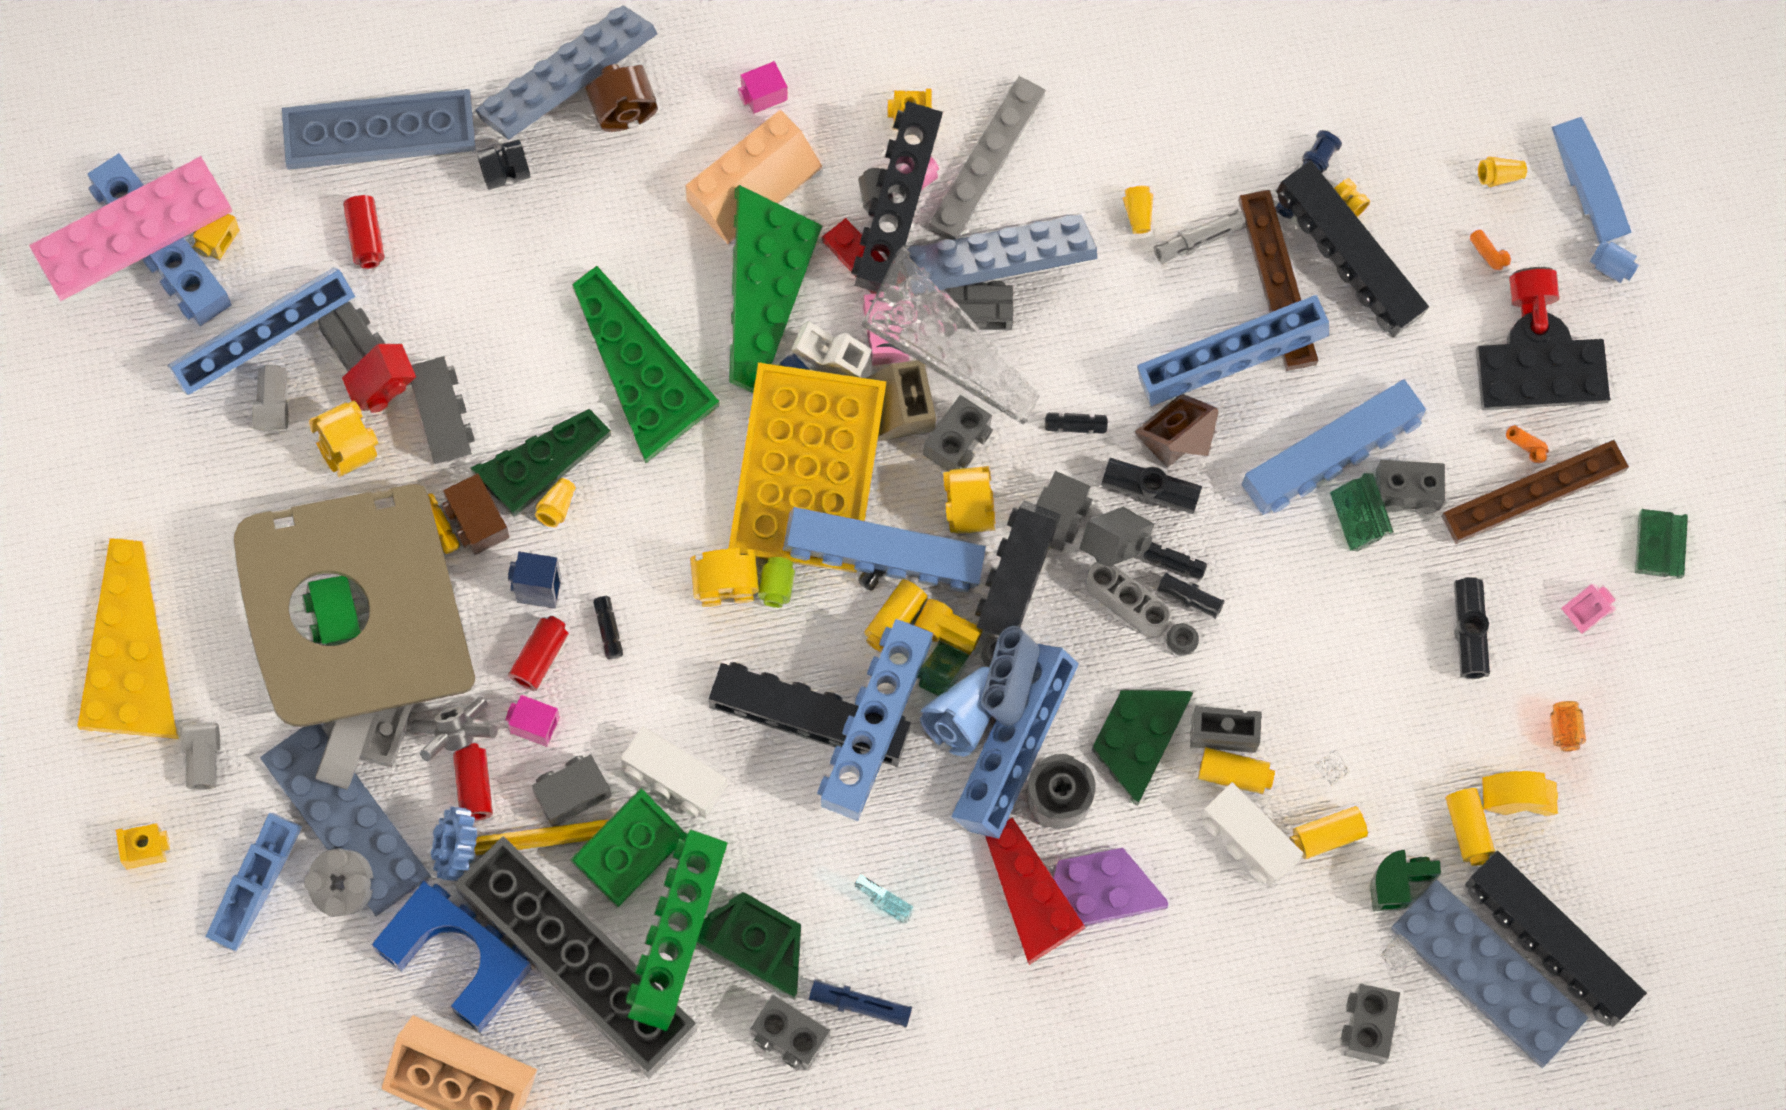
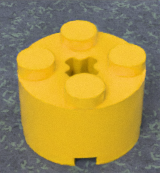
M354 400L349 403L344 402L309 420L312 434L317 431L319 433V441L316 442V445L323 459L333 473L337 471V477L339 478L374 461L375 457L378 456L374 447L378 445L377 437L370 427L365 428L361 421V418H363L362 412Z
M990 467L952 469L949 472H943L944 488L948 501L945 502L947 522H949L950 533L966 534L995 531V508L993 491L990 485V481H992Z
M738 548L703 552V559L698 561L695 555L690 557L694 599L702 602V607L719 606L722 599L734 598V603L737 604L754 601V594L759 592L754 550L748 549V555H740V549Z

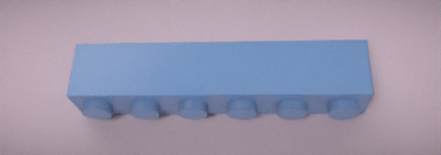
M333 267L169 363L167 366L182 391L186 395H190L356 296L340 269Z
M1403 379L1247 472L1241 485L1262 515L1270 511L1277 513L1290 504L1289 500L1298 494L1300 497H1304L1311 493L1317 487L1316 484L1323 479L1331 481L1343 472L1342 468L1348 464L1353 463V465L1361 463L1370 455L1369 452L1376 447H1379L1380 450L1388 447L1396 440L1395 436L1405 431L1408 434L1416 430L1422 424L1421 420L1426 408L1406 380Z
M794 507L789 513L783 551L791 552L790 556L796 559L809 560L810 556L823 558L822 563L831 566H842V562L855 565L854 569L866 573H873L874 569L887 571L886 576L895 579H905L906 575L917 577L919 583L937 586L938 582L950 584V589L960 592H969L970 588L974 589L980 584L986 546L797 507Z

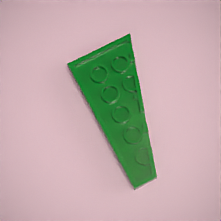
M738 185L735 188V199H737L736 215H734L736 239L735 246L733 247L732 296H734V305L731 312L733 338L732 344H730L729 382L754 393L758 363L772 364L823 225Z
M596 265L572 284L573 291L646 464L719 407L720 401Z

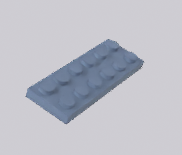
M622 5L611 10L597 24L587 27L580 36L571 42L563 44L553 55L536 63L533 69L526 74L512 80L502 91L488 97L475 111L483 122L507 140H510L602 74L601 70L604 67L617 64L658 35L652 23Z
M470 89L281 108L287 170L476 151Z
M1082 214L1075 216L1067 215L1060 219L1045 222L1037 221L1030 225L1014 228L1006 227L999 231L984 234L976 233L953 240L945 239L938 243L923 246H911L904 249L900 265L913 296L1098 259L1094 240Z
M319 724L302 727L262 755L260 759L327 851L333 849L353 850L360 853L368 861L373 873V879H370V890L373 891L367 906L376 917L420 886L423 881L430 879L431 875L355 772L347 790L315 779L329 737Z
M1437 879L1391 927V930L1541 1068L1548 1064L1589 1019L1588 1016Z

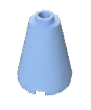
M980 667L930 701L920 711L923 712V715L920 717V723L925 732L939 746L942 742H945L952 747L948 752L954 755L965 757L976 749L992 716L981 704V697L990 667Z

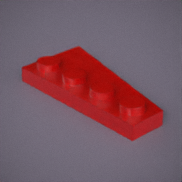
M1013 817L1007 820L999 839L985 836L1029 965L1086 929Z

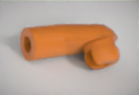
M1476 230L1470 235V241L1492 269L1503 270V267L1511 264L1509 252L1506 250L1498 252L1483 230Z
M1516 425L1510 426L1507 429L1506 438L1529 452V459L1532 462L1543 463L1546 461V454L1549 452V449L1545 442Z

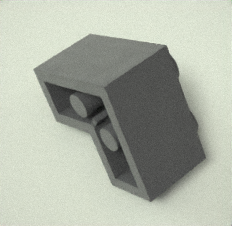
M1056 470L1048 487H1044L1036 505L1061 514L1050 547L1062 552L1066 543L1073 544L1080 528L1079 524L1082 516L1085 517L1093 499L1088 497L1091 486Z

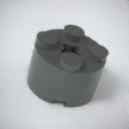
M1055 754L1044 758L1031 773L1026 791V801L1031 814L1044 827L1065 829L1080 823L1088 815L1096 791L1094 775L1085 763L1068 754ZM1056 787H1060L1062 792H1066V795L1060 796L1059 793H1055Z

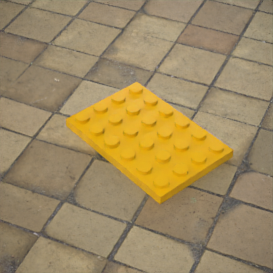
M758 363L728 549L738 548L740 549V555H748V549L754 550L755 557L758 559L768 560L770 557H782L789 559L793 564L857 573L853 564L842 562V566H831L822 563L823 558L810 556L809 560L793 558L790 556L791 552L783 551L789 513L794 507L865 521L886 381Z

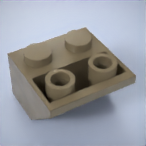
M924 359L891 364L866 378L886 381L878 441L933 432L936 424V415Z

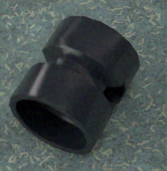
M519 139L503 143L499 150L495 147H489L476 151L488 190L505 186L506 181L509 179L516 183L531 178L525 153Z

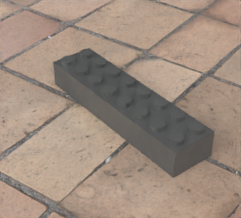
M504 836L454 883L457 892L490 925L497 929L512 946L514 945L527 958V961L648 1079L697 1032L696 1022L678 1005L667 1031L627 1018L631 1005L625 1003L632 983L638 985L641 976L635 974L637 965ZM654 982L650 983L653 988L662 990Z

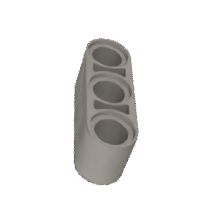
M1096 562L1091 566L1086 580V588L1091 596L1147 637L1155 638L1165 632L1170 619V611L1163 601L1114 565L1105 566ZM1104 575L1110 580V583L1100 585L1094 580V577ZM1129 594L1135 598L1136 602L1131 605L1125 604L1120 600V596ZM1151 613L1157 614L1162 619V622L1152 624L1146 619V616Z
M375 712L334 721L315 779L345 790L348 789Z

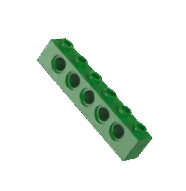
M692 829L689 830L685 841L678 840L672 858L678 860L675 869L669 868L663 884L664 887L669 889L666 897L660 896L654 915L658 916L659 920L657 926H650L644 943L649 945L650 948L647 955L641 954L635 974L641 976L638 985L632 983L625 1003L631 1005L627 1018L667 1031L675 1014L728 842ZM687 867L695 868L699 873H693ZM678 896H685L690 902L682 901ZM669 924L677 925L681 931L673 930ZM659 953L668 954L672 960L663 959ZM650 983H658L663 990L653 988Z

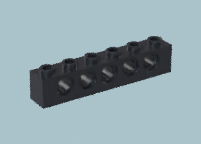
M908 101L906 102L904 112L897 111L893 128L898 130L896 141L889 139L884 157L889 158L890 162L888 169L881 168L876 186L882 188L879 199L872 198L868 216L874 218L871 228L864 226L859 244L865 246L862 257H855L851 271L852 275L857 276L854 286L881 294H892L942 119V111ZM915 135L919 138L920 143L916 145L909 144L904 137ZM898 164H907L911 167L912 172L903 174L897 170L896 166ZM894 192L899 193L904 201L894 203L890 201L888 195ZM890 222L895 226L896 230L885 232L880 228L879 224ZM881 251L885 253L887 260L883 262L875 261L871 253Z

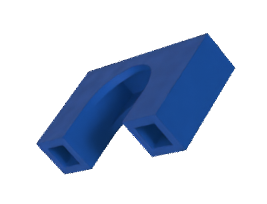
M423 881L371 945L377 954L402 972L422 946L437 935L458 933L471 939L480 950L479 969L472 981L451 1005V1008L458 1017L481 1033L532 970L530 962L514 945L510 948L502 942L503 935L493 926L487 924L484 928L474 919L477 915L462 903L457 907L448 899L451 895L436 883L431 887Z

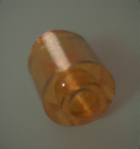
M1561 701L1553 704V711L1550 713L1553 745L1560 747V750L1564 752L1579 750L1581 748L1580 745L1586 743L1583 710L1579 708V703L1576 701Z

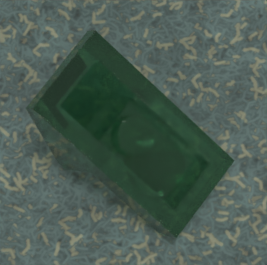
M940 641L920 669L917 676L920 679L919 687L937 696L945 691L947 692L949 688L956 684L970 655Z

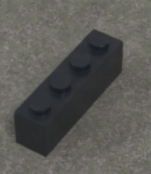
M1025 500L1019 509L1013 507L1007 522V526L1012 527L1008 539L1002 538L996 556L1001 557L998 568H991L985 586L990 587L987 599L981 597L975 612V616L980 617L977 628L998 636L1007 627L1018 626L1021 628L1061 514Z

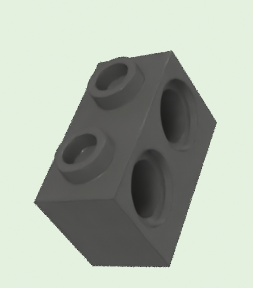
M960 394L925 441L923 455L948 472L952 469L967 468L975 456V453L972 451L978 443L983 445L993 431V428H991L992 415ZM971 420L977 424V427L967 429L961 423ZM954 445L959 451L949 454L943 450V447Z
M1360 984L1355 993H1349L1346 1012L1351 1013L1349 1026H1343L1340 1045L1345 1046L1344 1056L1385 1064L1390 1056L1400 992ZM1364 1001H1375L1379 1006V1013H1368L1364 1008ZM1361 1032L1370 1034L1374 1040L1373 1047L1362 1046L1358 1041V1034Z
M773 994L750 1028L751 1035L755 1037L753 1042L758 1047L767 1052H770L771 1049L783 1055L781 1060L795 1070H799L802 1067L808 1071L830 1038V1030ZM777 1019L783 1023L784 1028L777 1034H771L765 1030L764 1026L767 1021ZM800 1037H806L811 1040L813 1046L807 1052H799L793 1046L794 1041Z

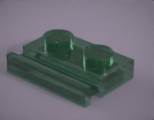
M1364 473L1362 477L1353 479L1330 492L1350 551L1358 552L1381 540L1383 536L1394 533L1373 473Z
M1649 509L1640 510L1638 516L1635 573L1660 577L1673 576L1677 577V579L1684 577L1688 526L1687 514L1681 516L1674 515L1672 512Z

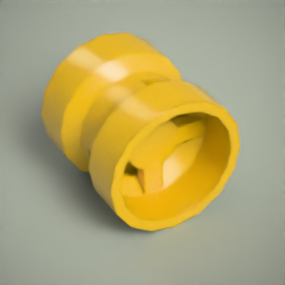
M1350 178L1343 180L1334 188L1357 217L1371 203L1365 194H1360L1356 190V185Z

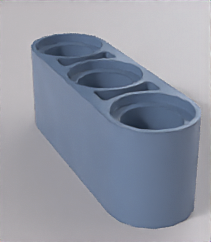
M1018 626L1007 627L999 635L981 697L982 707L1004 726H1010L1018 722L1024 712L1040 652L1038 644Z

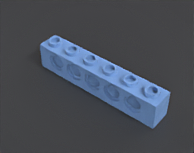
M119 153L87 173L92 184L88 187L90 193L98 203L104 201L106 205L119 199L114 198L119 192L125 191L129 194L144 186ZM184 237L142 259L151 273L158 271L163 279L159 282L170 297L175 294L181 301L177 305L187 320L194 318L197 324L202 326L232 306L227 292ZM181 261L178 267L168 268L170 263ZM190 285H200L199 288L193 292L186 291V289Z
M1316 294L1137 365L1139 381L1150 406H1154L1329 337V320Z
M895 619L892 628H885L879 644L884 647L879 658L873 657L867 675L872 677L867 687L861 686L855 700V705L859 706L855 717L849 715L842 732L843 735L847 736L842 747L836 746L830 760V764L834 766L830 777L824 776L820 783L817 795L822 796V808L859 821L931 646L932 632ZM900 653L906 656L907 661L904 664L898 665L894 664L890 657L893 654ZM882 683H890L895 687V691L891 694H883L879 692L877 687ZM875 712L880 714L883 720L878 724H870L866 721L865 716ZM864 742L871 749L866 754H858L852 747L856 743ZM846 772H852L858 777L856 783L848 785L840 780V776Z
M1038 644L1040 648L1039 657L1021 718L1010 726H1004L998 720L995 721L951 816L968 832L999 839L1079 665L1063 648Z

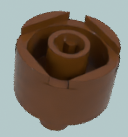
M618 64L608 65L601 70V76L585 87L597 122L601 129L607 132L628 130V123L636 120L640 125L653 117L658 110L656 98L643 65L621 68Z

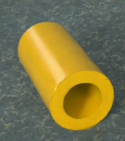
M902 579L865 629L864 633L868 637L866 639L867 644L873 649L882 652L884 647L879 644L885 628H892L895 619L910 624L927 601V594L916 584Z
M1208 747L1204 749L1198 773L1199 780L1228 786L1233 782L1241 790L1262 795L1265 788L1271 790L1275 776V770L1270 769V762Z
M1468 788L1447 795L1445 800L1463 862H1470L1471 866L1483 865L1495 853V848L1478 789Z
M1353 806L1293 828V836H1290L1289 839L1304 853L1302 857L1308 859L1368 837V830L1360 809L1357 806Z

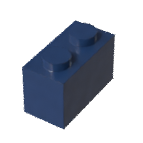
M518 551L516 562L511 561L508 571V581H511L510 590L515 592L517 603L556 609L562 579L558 557Z

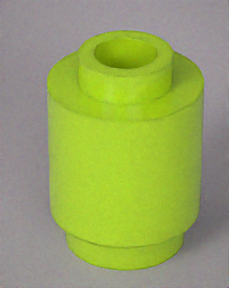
M770 557L767 560V564L763 566L758 597L768 607L781 608L783 604L790 602L795 570L793 569V562L789 559Z

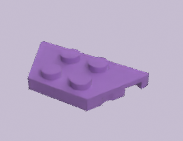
M1124 848L1059 860L1057 862L1054 880L1084 925L1167 909L1169 906L1168 900Z

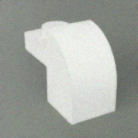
M808 321L803 323L791 351L812 364L810 369L814 371L860 377L872 349L849 334L833 337Z

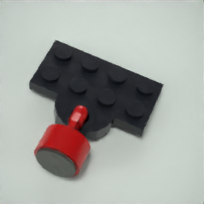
M1530 267L1513 272L1509 277L1511 302L1513 306L1521 308L1522 318L1512 326L1507 336V344L1477 346L1475 349L1482 411L1608 403L1610 401L1604 338L1572 340L1569 328L1564 322L1547 312L1546 305L1560 300L1557 272L1550 267Z

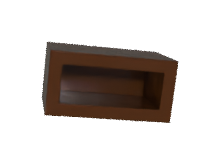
M478 473L443 490L446 501L441 503L449 521L456 519L460 529L456 530V533L464 548L470 546L474 555H477L510 538L508 528Z

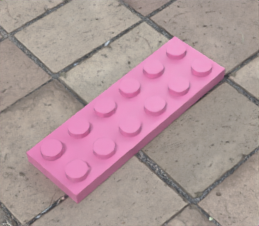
M200 156L30 244L29 247L58 298L62 301L233 211Z

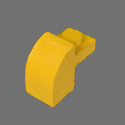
M1510 771L1482 777L1483 810L1502 815L1529 811L1544 816L1558 814L1557 783L1545 779V773Z

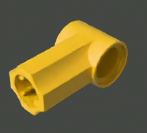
M928 599L914 624L916 627L932 632L933 642L940 640L968 655H971L975 650L983 633V630L977 628V625L953 614V610L935 599Z

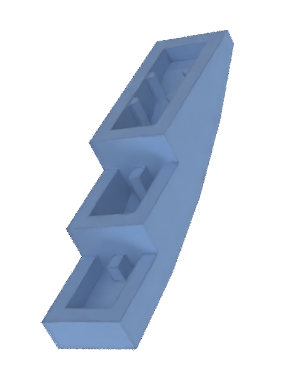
M1582 116L1552 126L1551 128L1570 185L1576 186L1584 214H1590L1599 244L1602 240L1608 242L1632 233L1610 173Z
M273 812L268 814L256 843L250 845L238 874L233 875L205 936L206 938L233 951L239 949L270 894L303 826Z

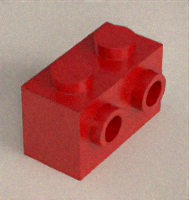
M377 344L342 377L351 401L354 400L361 411L377 413L386 409L388 403L396 395L403 393L406 390V386L416 378V375L403 344Z

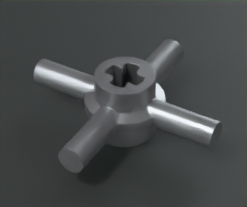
M478 697L465 710L462 707L446 708L435 716V721L413 720L411 729L414 733L435 734V738L420 751L421 758L425 761H430L444 747L448 751L463 749L473 742V737L495 738L498 733L496 725L473 723V720L488 706L487 701L483 697Z

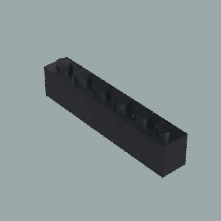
M1311 160L1281 181L1276 189L1281 205L1293 212L1302 231L1313 237L1317 242L1319 252L1325 258H1330L1337 267V273L1344 282L1350 283L1355 289L1360 303L1367 308L1369 307L1376 315V321L1382 330L1389 332L1394 338L1424 315L1430 306Z
M740 663L720 664L708 698L710 709L834 748L836 746H843L847 737L842 734L849 715L855 717L859 708L858 705L842 701L843 698L840 695L832 692L820 694L811 691V687L800 682H793L792 685L782 682L778 676L768 672H761V675L750 672L746 666ZM875 712L865 716L866 721L870 724H878L883 720L882 716ZM903 715L882 762L895 767L899 765L910 732L911 722L906 721V717ZM864 742L856 743L852 747L858 754H866L871 749Z
M1498 850L1465 883V886L1469 889L1468 894L1480 905L1485 904L1493 912L1492 916L1495 921L1503 928L1507 929L1509 927L1518 936L1517 941L1528 952L1534 951L1543 960L1542 965L1554 976L1559 975L1568 984V991L1579 1000L1584 999L1593 1008V1015L1603 1024L1609 1023L1614 1027L1647 994L1638 983Z

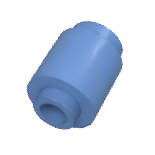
M1604 240L1601 241L1589 261L1596 265V270L1619 283L1624 278L1630 281L1639 267V264L1634 262L1637 258L1636 255L1612 241L1607 243Z

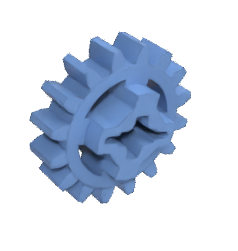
M451 806L450 810L444 811V818L440 817L439 825H436L434 828V839L430 853L432 860L436 861L433 870L437 871V878L457 881L458 878L464 875V870H469V863H472L475 857L474 849L478 836L477 828L473 827L475 817L471 816V810Z

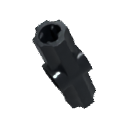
M1111 457L1107 463L1101 486L1136 496L1145 504L1153 505L1159 503L1191 514L1195 512L1202 490L1201 485L1166 475L1158 467L1143 468ZM1153 481L1157 483L1159 489L1149 490L1144 486V483Z
M1465 577L1454 581L1457 624L1454 634L1458 641L1460 677L1480 679L1490 675L1487 638L1489 620L1485 611L1483 580L1477 579V577ZM1472 623L1476 625L1479 633L1473 634L1468 632L1464 624Z

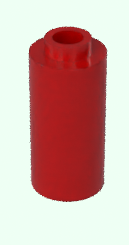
M369 195L350 197L343 202L353 262L363 269H372L379 266L380 262L385 259L375 200Z
M549 616L548 619L540 618L509 671V678L526 689L537 691L569 635L565 629L566 624L554 616Z
M471 743L469 746L455 751L453 759L458 807L471 810V816L475 817V821L492 817L493 807L486 749L479 747L478 743Z

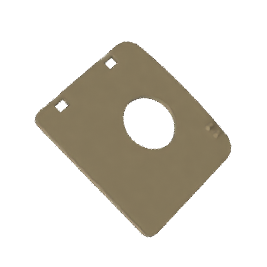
M409 484L379 492H367L294 506L285 510L257 513L244 518L238 524L233 542L248 628L274 712L284 723L294 727H306L464 694L473 688L475 674L429 496L423 486ZM392 497L393 507L376 510L375 500ZM287 517L293 518L294 526L275 528L274 520ZM331 573L344 576L355 582L364 592L369 605V618L365 628L353 640L337 646H323L307 640L294 627L289 613V603L292 594L302 582L315 575Z

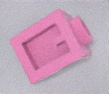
M1591 584L1561 609L1580 633L1584 634L1605 616L1616 611L1612 605L1616 600L1604 585L1599 588L1596 584Z

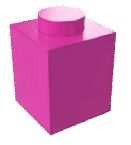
M775 61L741 74V87L738 88V93L744 105L749 104L753 114L788 100V86Z
M520 695L517 704L512 703L506 715L510 734L548 747L560 719L558 708L524 695Z

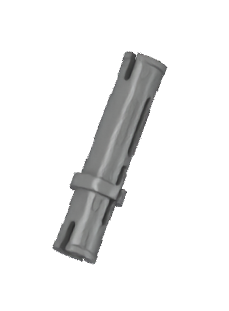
M1239 209L1193 230L1180 231L1176 237L1154 245L1155 256L1163 264L1183 254L1190 255L1195 252V249L1246 228L1245 218L1242 212H1239Z

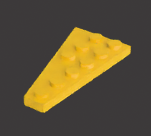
M109 538L77 727L80 730L179 739L173 713V703L170 696L161 635L157 623L156 607L152 595L145 545L142 541Z

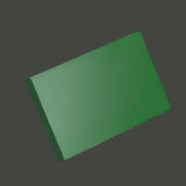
M640 788L569 861L616 908H619L675 850L678 840H684L687 837V833Z

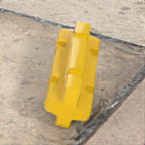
M429 493L428 496L442 550L445 554H450L459 549V541L455 534L452 533V528L441 507H439L435 496Z

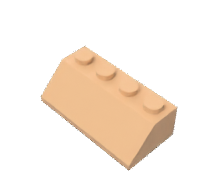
M780 109L685 185L686 201L729 244L736 238V227H734V215H736L737 206L735 188L738 185L776 203H780L821 170L822 165L802 131Z
M413 1015L397 1035L381 1089L427 1110H523L537 1069Z

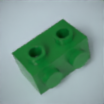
M336 576L307 583L306 594H302V602L305 613H311L313 624L309 625L312 642L323 646H337L356 638L361 631L348 578Z

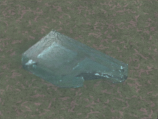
M860 874L854 883L855 888L871 897L870 901L877 908L901 923L907 924L913 914L914 907Z

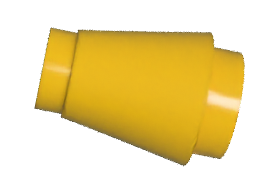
M1488 156L1485 160H1481L1478 165L1479 181L1482 185H1487L1488 187L1525 179L1527 176V165L1524 160Z
M1134 186L1125 189V196L1122 200L1132 227V233L1145 234L1151 232L1153 194L1150 193V188L1148 186Z
M559 478L557 483L536 504L537 511L535 512V517L537 520L552 528H556L559 523H563L576 486L568 479Z

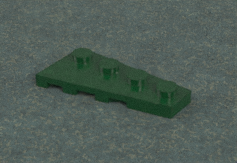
M589 408L553 426L552 430L538 437L535 435L525 440L524 444L510 451L505 450L495 455L496 458L484 464L478 463L470 467L474 475L479 474L485 487L515 517L558 481L559 478L564 476L611 436V430Z

